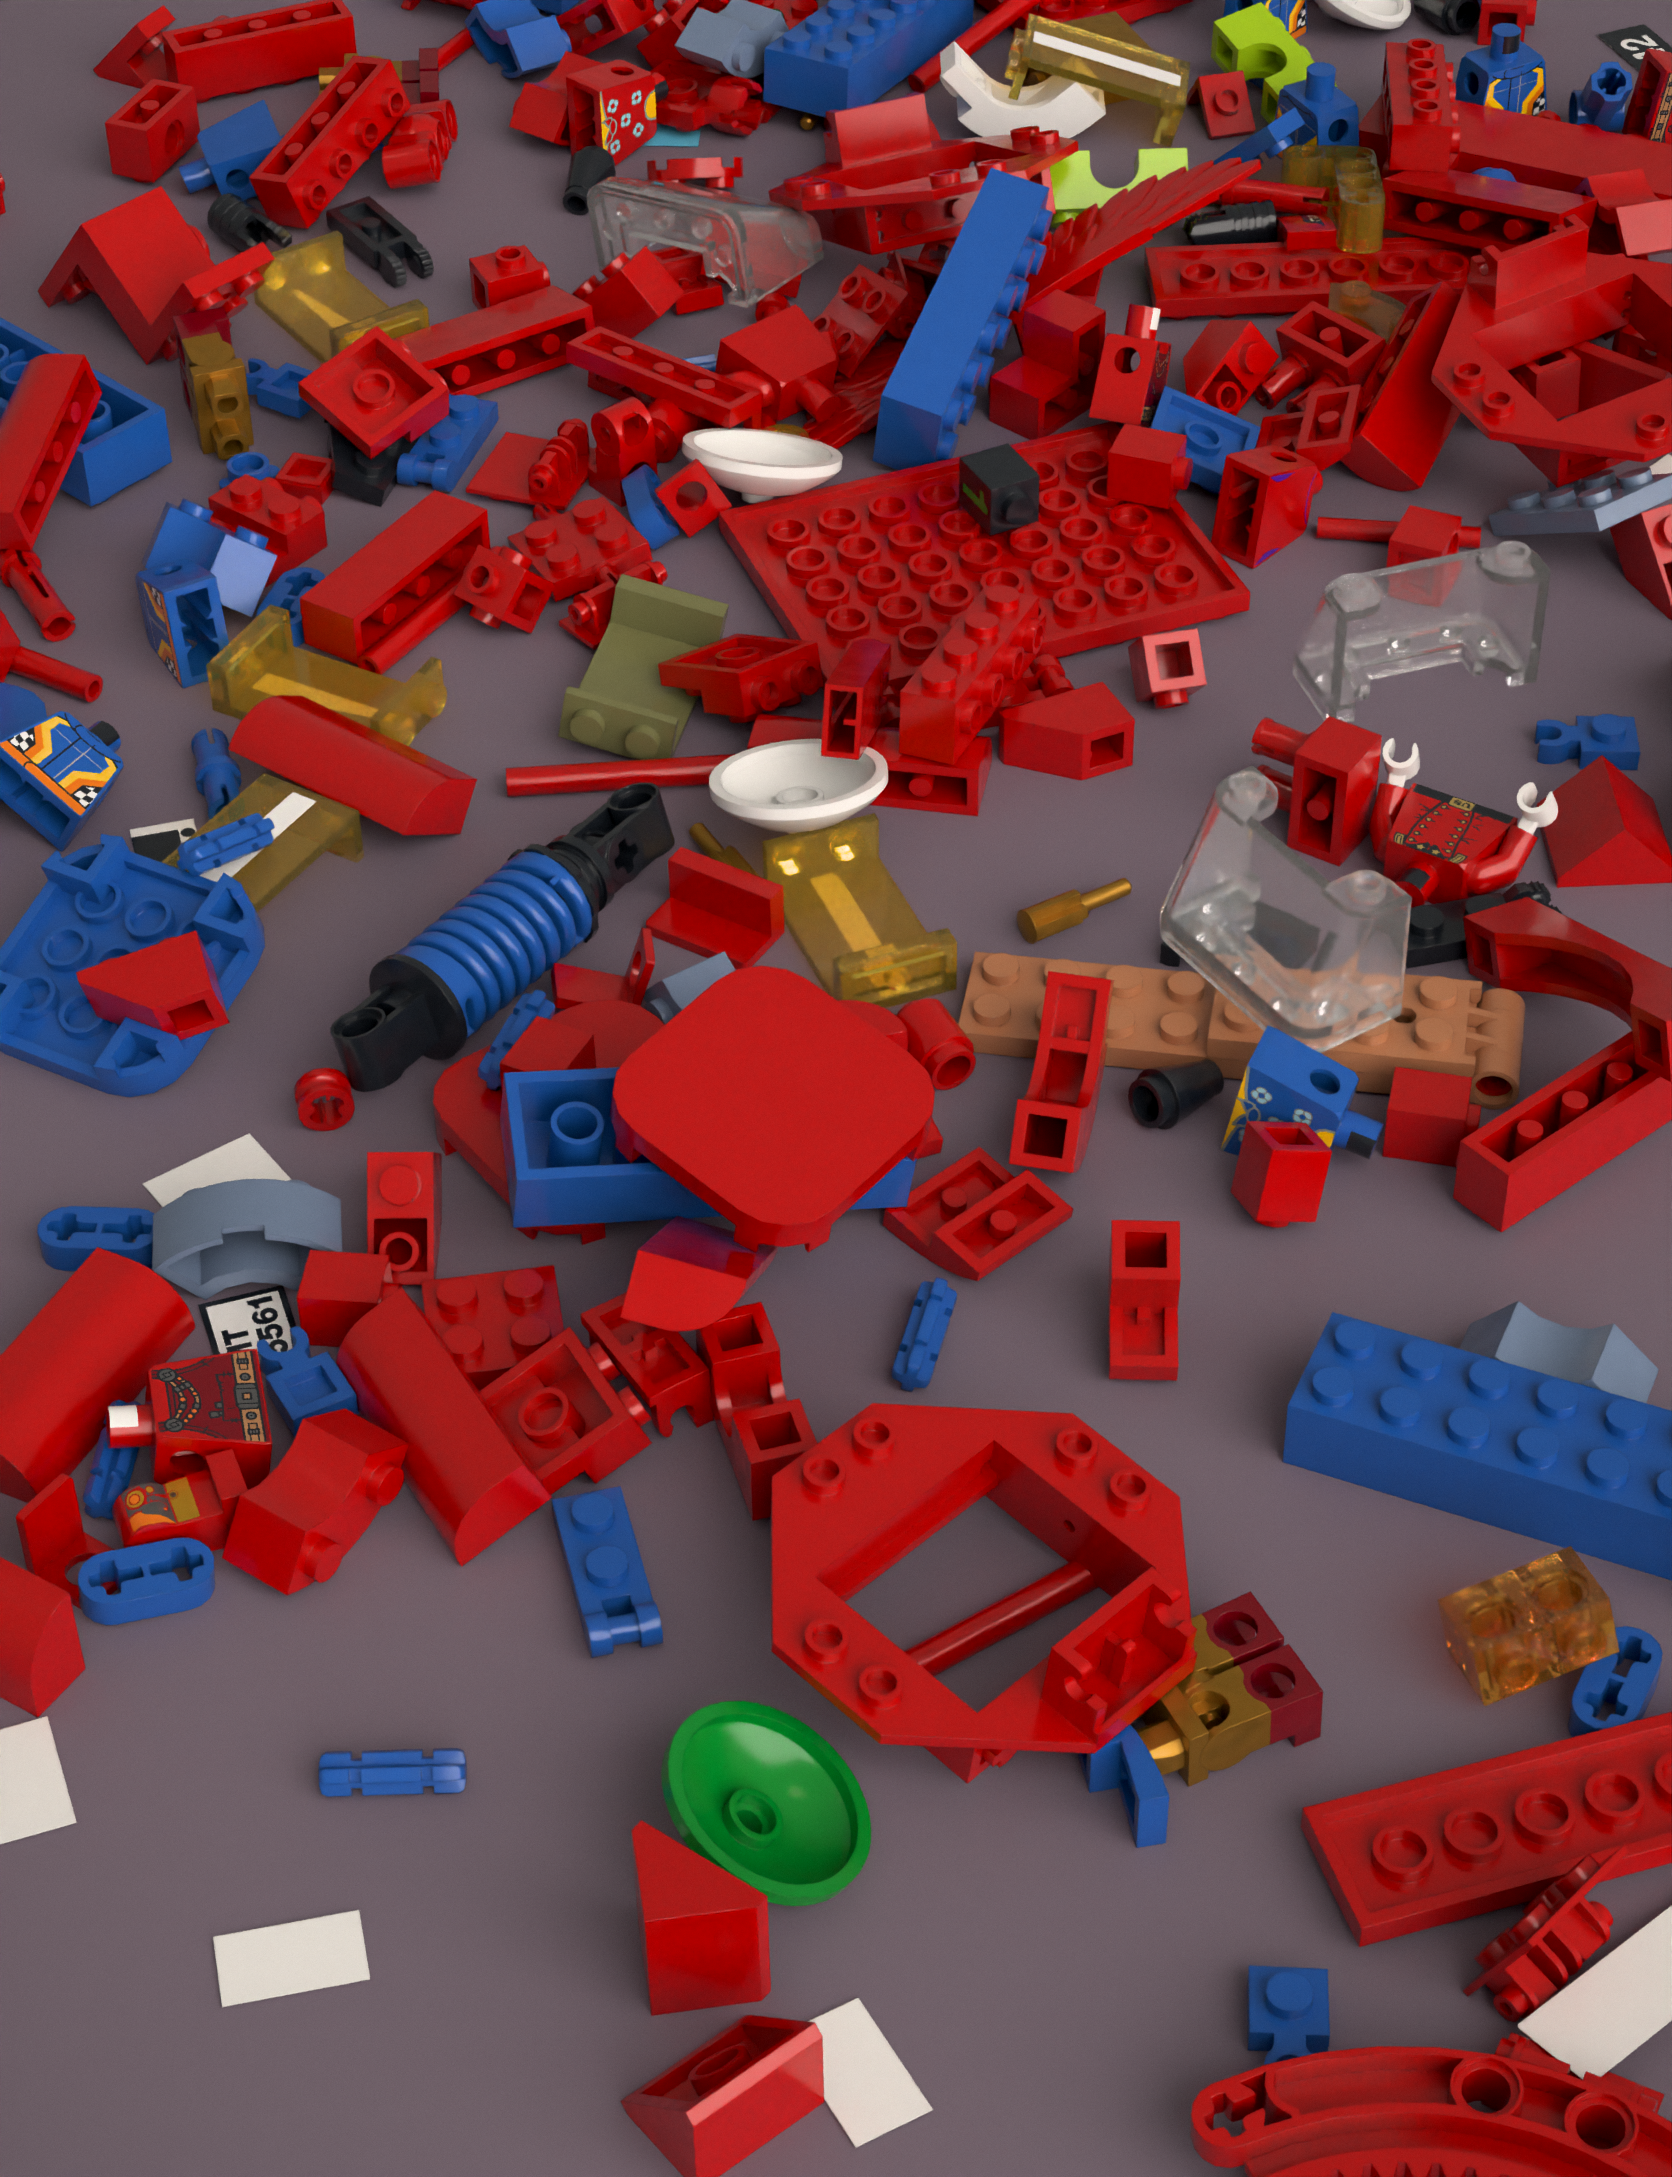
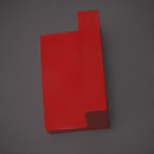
M680 847L668 859L670 897L646 920V929H651L652 936L706 958H711L725 951L736 970L752 967L785 933L783 886Z

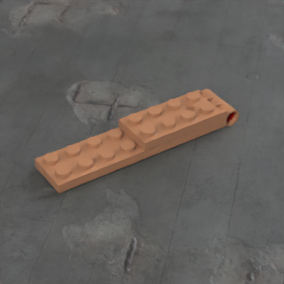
M975 951L958 1023L973 1043L974 1053L1035 1059L1048 971L1114 980L1105 1041V1043H1108L1104 1066L1145 1070L1209 1059L1220 1068L1223 1078L1243 1080L1246 1067L1267 1026H1271L1354 1071L1359 1078L1356 1091L1390 1094L1395 1067L1473 1077L1470 1102L1482 1105L1483 1108L1502 1109L1513 1104L1519 1095L1526 1007L1522 997L1512 990L1494 988L1482 993V981L1451 979L1443 976L1430 977L1389 973L1380 970H1357L1326 967L1317 964H1295L1264 961L1255 958L1221 956L1218 975L1192 971H1172L1130 965H1110L1072 961L1069 959H1048Z

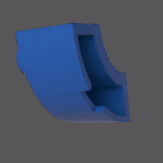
M487 0L475 4L464 21L488 64L498 62L504 69L501 70L502 76L506 78H516L557 66L565 51L572 52L570 38L564 29H560L556 16L545 17L541 15L537 7L530 0Z
M183 498L179 507L166 502L142 559L144 567L150 569L175 560L188 558L216 576L222 605L252 617L277 558L275 553L265 548L269 538L238 525L236 532L210 521L214 511Z

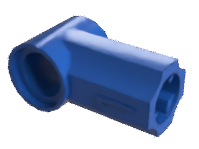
M1618 62L1601 63L1598 71L1590 75L1583 90H1573L1571 92L1569 123L1576 125L1593 124L1600 127L1603 131L1620 132L1624 125L1625 102L1633 89L1631 73L1622 69Z

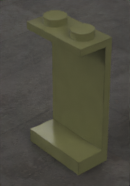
M621 574L615 588L610 623L579 688L568 686L565 691L558 737L637 760L673 758L700 696L686 695L685 688L661 686L658 663L723 639L729 604Z

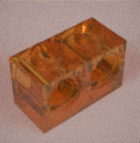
M1571 1546L1437 1600L1449 1654L1484 1706L1620 1652L1610 1599Z

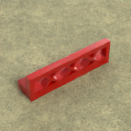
M601 326L566 343V362L588 371L589 388L621 401L628 397H635L646 408L654 398L669 400L678 408L699 416L697 430L712 428L730 429L743 422V428L761 430L762 391L740 382L732 381L725 376Z

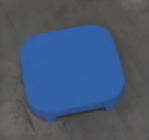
M101 834V844L82 847L65 857H62L61 853L56 850L41 865L48 881L0 948V1051L8 1056L107 1094L135 1097L155 1093L175 1082L191 1066L216 1028L179 1040L176 1035L125 1017L121 1025L97 1017L78 982L76 972L98 965L104 960L118 958L158 944L166 938L178 937L196 930L214 966L225 1008L228 1011L261 958L265 948L264 926L245 893L242 884L229 875L223 873L218 882L201 876L194 877L187 871H181L179 868L131 852L123 837Z

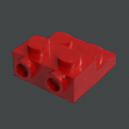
M377 325L298 382L299 396L370 459H373L402 436L410 443L449 415L450 391L443 377L434 370L428 371L413 358L410 350L401 340L397 338L392 339Z
M244 474L208 497L209 509L214 511L210 521L233 532H236L238 525L269 538L265 548L275 553L277 558L264 589L277 581L284 572L295 569L328 546L325 514L320 503L309 495L298 499L284 492L279 482L272 477H265L260 481L248 474Z
M736 633L658 663L661 686L685 688L686 695L702 696L704 713L728 715L729 721L732 723L752 722L756 720L759 714H763L762 710L773 711L777 707L798 704L802 701L801 695H812L817 692L819 687L823 686L818 643L814 641Z
M570 1326L479 1391L551 1495L584 1471L595 1484L652 1444L642 1429L643 1425L652 1420L643 1404L628 1385L617 1392L611 1384V1381L621 1375L619 1369L608 1357L598 1341L586 1348Z

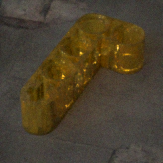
M1294 145L1284 149L1281 183L1329 187L1330 202L1310 200L1309 203L1330 206L1332 222L1337 229L1336 242L1338 248L1345 252L1358 254L1380 251L1383 243L1386 197L1375 152L1361 146Z

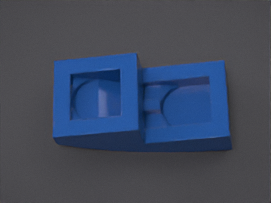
M1128 1725L1095 1754L1077 1753L1089 1793L1119 1789L1136 1848L1166 1843L1169 1794L1151 1753L1135 1729Z

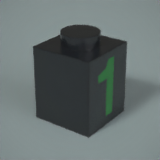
M1008 443L960 457L959 504L990 536L1037 522L1039 517L1040 475Z

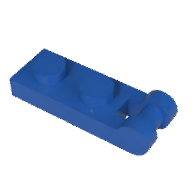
M449 394V415L423 433L410 453H403L400 456L396 471L397 482L408 486H417L419 482L432 484L434 490L451 492L499 420L498 403L477 399L467 394Z
M621 1486L551 1499L553 1520L591 1658L613 1654V1646L639 1641L641 1648L663 1644V1631L656 1602L653 1601Z

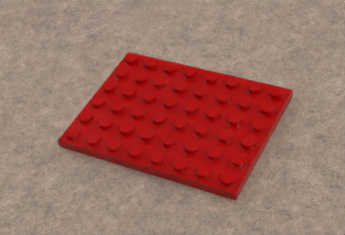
M1114 421L1011 444L1010 446L1040 475L1039 517L1037 522L992 536L959 504V458L964 456L719 512V530L790 639L818 643L823 686L821 688L823 691L825 690L826 681L852 642L860 639H875L881 643L891 644L890 662L884 672H889L888 684L894 686L897 690H902L985 586H1010L1017 589L1019 593L1039 597L1038 619L1044 621L1045 632L1036 658L1044 654L1067 657L1077 652L1105 645H1116L1126 640L1158 632H1169L1175 628L1207 620H1218L1227 615L1248 611L1250 605V591L1176 498L1169 509L1107 497L1108 452L1121 431ZM840 691L833 701V707L836 711L848 692Z

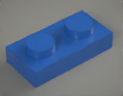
M1294 107L1216 159L1214 165L1237 157H1241L1242 163L1260 159L1261 164H1263L1264 162L1259 154L1265 152L1270 159L1292 145L1294 142L1289 134L1304 125L1305 122L1296 107Z

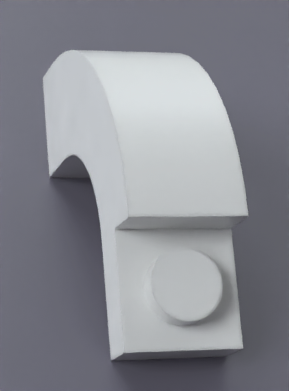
M955 41L940 52V80L946 90L957 98L958 120L982 137L1010 135V131L1016 128L1039 126L1040 132L1058 130L1060 137L1071 138L1090 127L1106 114L1102 88L1074 59L1041 83L1026 87H1013L1001 84L990 78Z

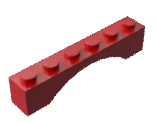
M1529 897L1463 916L1469 974L1495 988L1563 996L1590 1003L1613 1013L1626 1022L1632 1030L1635 1063L1672 1083V968Z

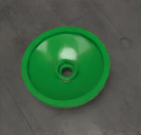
M725 1701L710 1704L691 1714L669 1740L664 1752L661 1769L663 1795L672 1821L690 1850L767 1895L768 1902L779 1905L807 1906L827 1901L842 1892L860 1873L868 1857L871 1844V1821L864 1794L857 1779L842 1757L823 1737L793 1716L770 1706L747 1701Z

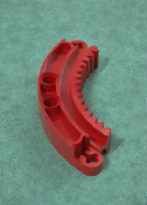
M1375 2046L1319 2052L1266 2064L1210 2084L1199 2092L1192 2104L1190 2137L1196 2152L1203 2160L1217 2167L1234 2168L1244 2165V2170L1248 2177H1672V2122L1613 2091L1555 2069L1488 2053L1441 2047ZM1486 2101L1494 2104L1500 2110L1494 2113H1483L1473 2109L1468 2103ZM1224 2112L1231 2122L1242 2120L1241 2134L1231 2137L1224 2127L1213 2129L1214 2115ZM1590 2136L1604 2138L1614 2147L1611 2149H1597L1583 2142L1582 2138Z

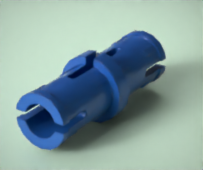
M212 728L214 744H210L207 731L203 729L196 733L191 741L192 752L197 763L195 782L198 791L206 798L210 821L214 825L222 827L225 825L222 811H227L230 823L245 817L246 808L239 791L242 782L239 765L230 756L228 739L223 731Z

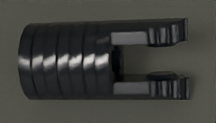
M227 193L221 195L213 202L208 211L207 222L209 228L241 252L262 242L266 244L268 239L283 249L292 243V235L285 228L236 194Z
M1271 200L1249 202L1248 204L1222 205L1219 211L1201 212L1200 215L1195 213V215L1185 218L1186 221L1183 228H1181L1187 236L1186 239L1191 240L1194 245L1276 242L1277 238L1276 214Z

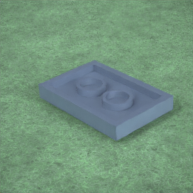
M1644 467L1616 476L1614 470L1610 469L1599 471L1559 488L1548 480V489L1541 492L1539 490H1529L1515 494L1507 499L1508 507L1488 516L1494 536L1600 532L1671 499L1672 473L1652 474L1650 467Z

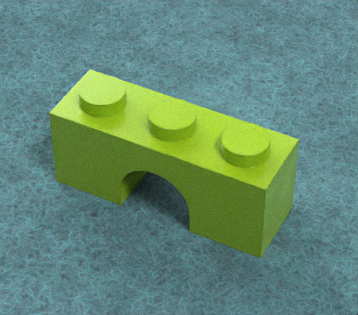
M1262 2L1213 22L1211 58L1224 73L1243 71L1245 81L1253 78H1264L1260 114L1269 124L1275 120L1280 90L1285 85L1306 80L1307 67L1315 63L1306 47L1297 43L1286 30L1282 20L1274 17Z
M1187 148L1138 149L1134 161V179L1131 183L1121 188L1105 187L1094 178L1090 169L1089 150L1077 151L1050 166L1056 214H1053L1051 227L1057 228L1071 217L1075 220L1082 211L1095 203L1098 204L1100 209L1112 196L1122 189L1126 188L1129 192L1140 182L1153 175H1157L1159 181L1167 174L1185 166L1188 171Z

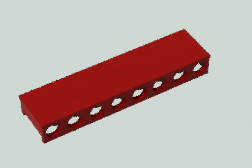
M1382 93L1359 124L1360 174L1381 178L1383 166L1388 157ZM1455 100V103H1458V124H1461L1458 171L1473 173L1478 169L1486 167L1502 168L1510 171L1517 183L1570 193L1587 176L1643 168L1647 183L1652 187L1654 195L1661 200L1672 199L1671 144Z

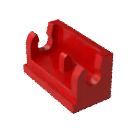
M627 1292L580 1314L581 1324L589 1332L590 1346L596 1341L600 1343L608 1357L649 1405L652 1423L664 1437L672 1435L674 1426L671 1424V1417L676 1410L683 1406H686L685 1409L689 1418L697 1428L714 1420L709 1368L678 1331L664 1330L620 1318Z

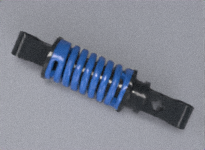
M646 782L625 786L614 792L605 804L582 823L575 825L567 835L556 837L546 846L530 844L523 850L517 849L497 872L486 878L483 884L470 891L468 896L459 900L452 909L443 913L437 921L427 926L421 934L411 939L406 947L379 961L372 968L369 977L371 995L352 1011L339 1017L330 1028V1033L346 1076L350 1081L351 1088L360 1092H369L387 1087L397 1081L402 1076L404 1070L422 1055L434 1060L451 1058L462 1049L466 1039L480 1030L483 1023L493 1019L499 1010L507 1007L512 1002L514 997L525 992L528 985L539 980L544 972L552 969L554 963L566 957L573 947L582 942L587 943L592 939L599 928L598 912L610 904L614 894L620 888L634 880L645 867L657 857L667 853L675 844L658 786Z

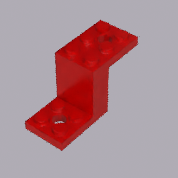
M159 186L82 223L38 289V293L48 308L65 299L68 304H73L91 293V291L83 286L85 280L88 279L145 364L148 365L162 357H165L167 362L179 358L173 316L224 307L230 319L248 305L247 295L253 293L265 283L262 275L275 258L265 243L262 242L215 265L162 186Z

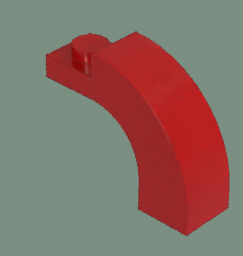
M1048 971L1034 1068L1025 1097L1017 1099L1009 1164L1068 1173H1076L1081 1167L1095 1119L1108 1046V1043H1105L1114 980Z

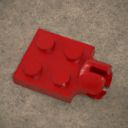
M665 59L649 71L661 74L669 88L668 96L656 103L658 124L673 126L681 132L695 131L701 128L702 125L711 124L718 131L746 136L750 135L752 131L757 130L763 119L765 107L762 105L761 100L750 98V95H756L763 91L760 84L754 80L734 76L710 67Z

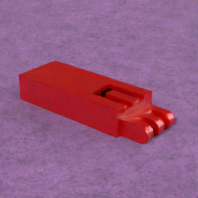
M875 639L853 641L826 681L821 756L855 760L861 758L887 714L888 697L882 696L889 683V672H884L890 662L891 644L881 643ZM840 691L848 692L832 717L833 701Z

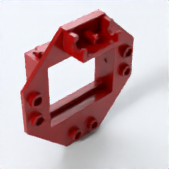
M913 92L906 94L904 97L843 110L834 109L826 111V118L832 128V131L823 132L826 162L799 176L783 180V184L769 190L768 193L771 202L806 211L810 236L869 255H875L958 236L991 168L1049 187L1046 210L1056 214L1050 166L1079 150L1078 141L1060 137L1058 130L1040 132L1039 126L1016 128L1010 131V135L931 141L924 93ZM974 162V167L969 168V164ZM878 231L881 232V237H880V239H879V236H878Z
M1575 214L1564 218L1566 227L1562 224L1552 227V233L1503 252H1500L1494 245L1482 248L1483 257L1480 254L1471 257L1470 272L1467 273L1465 288L1431 375V382L1489 440L1513 443L1557 488L1627 460L1644 463L1672 452V377L1557 421L1508 372L1510 369L1628 324L1672 363V264L1587 252L1589 226Z
M872 1403L772 1476L771 1652L879 1744L923 1746L968 1784L990 1765L992 1767L995 1765L999 1768L1002 1767L1014 1756L1017 1750L1095 1754L1194 1670L1198 1655L1194 1650L1197 1629L1192 1625L1180 1496L1073 1413ZM985 1495L1067 1562L1075 1561L1082 1564L1092 1575L1094 1583L1110 1595L1112 1599L1051 1647V1652L1046 1658L977 1713L845 1602Z

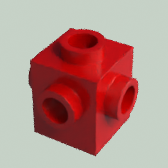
M478 544L471 560L463 570L462 578L454 595L473 604L469 612L470 616L496 629H499L502 621H505L531 634L556 584L528 570L533 560L505 545L497 554Z

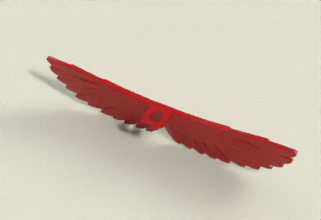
M1241 157L1221 161L1214 165L1213 160H1210L1188 171L1185 166L1167 174L1159 181L1157 175H1153L1140 182L1129 192L1126 188L1122 189L1112 196L1100 209L1098 204L1095 203L1082 211L1075 220L1072 217L1067 219L1056 228L1053 235L1048 231L1044 241H1040V244L1047 246L1040 271L1037 276L1029 273L1026 282H1029L1030 285L1024 305L1020 312L1012 310L1008 319L1012 320V325H1014L1022 356L1024 343L1022 323L1025 309L1057 289L1064 292L1112 261L1153 239V234L1220 199L1219 195L1262 168L1260 159L1242 163ZM893 335L887 337L880 342L879 347L869 351L850 378L843 374L835 377L836 383L833 386L832 392L839 398L837 410L829 419L818 422L809 413H806L807 422L799 430L800 436L839 449L863 432L865 434L878 423L881 395L909 337L906 339H898Z

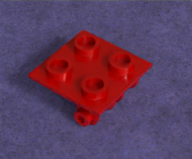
M858 264L855 270L844 278L837 294L822 314L812 321V324L818 331L828 330L834 334L840 360L837 371L848 378L851 377L885 330L898 339H906L910 337L917 322L916 314L905 305L912 295L861 264Z
M577 418L565 420L558 427V436L550 440L506 432L466 487V493L488 496L490 499L497 501L509 500L535 506L539 503L542 507V502L547 501L556 510L565 511L588 478V467L596 464L595 448L589 447L587 425Z
M1625 1845L1600 1864L1590 1854L1586 1855L1559 1881H1553L1522 1910L1524 1916L1511 1929L1509 1927L1504 1929L1474 1958L1484 1970L1463 1990L1466 1996H1470L1486 1984L1496 1995L1493 1999V2004L1498 2013L1506 2020L1516 2022L1520 2018H1527L1541 2007L1557 1990L1561 1989L1567 1983L1568 1975L1576 1974L1581 1969L1582 1963L1610 1939L1609 1928L1613 1924V1917L1610 1911L1597 1901L1588 1902L1584 1896L1629 1852Z

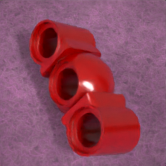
M449 99L410 104L411 107L393 128L392 137L389 138L388 145H385L382 150L383 171L386 182L391 189L432 184L440 181L443 163L448 159L452 142H455L458 137L456 113Z

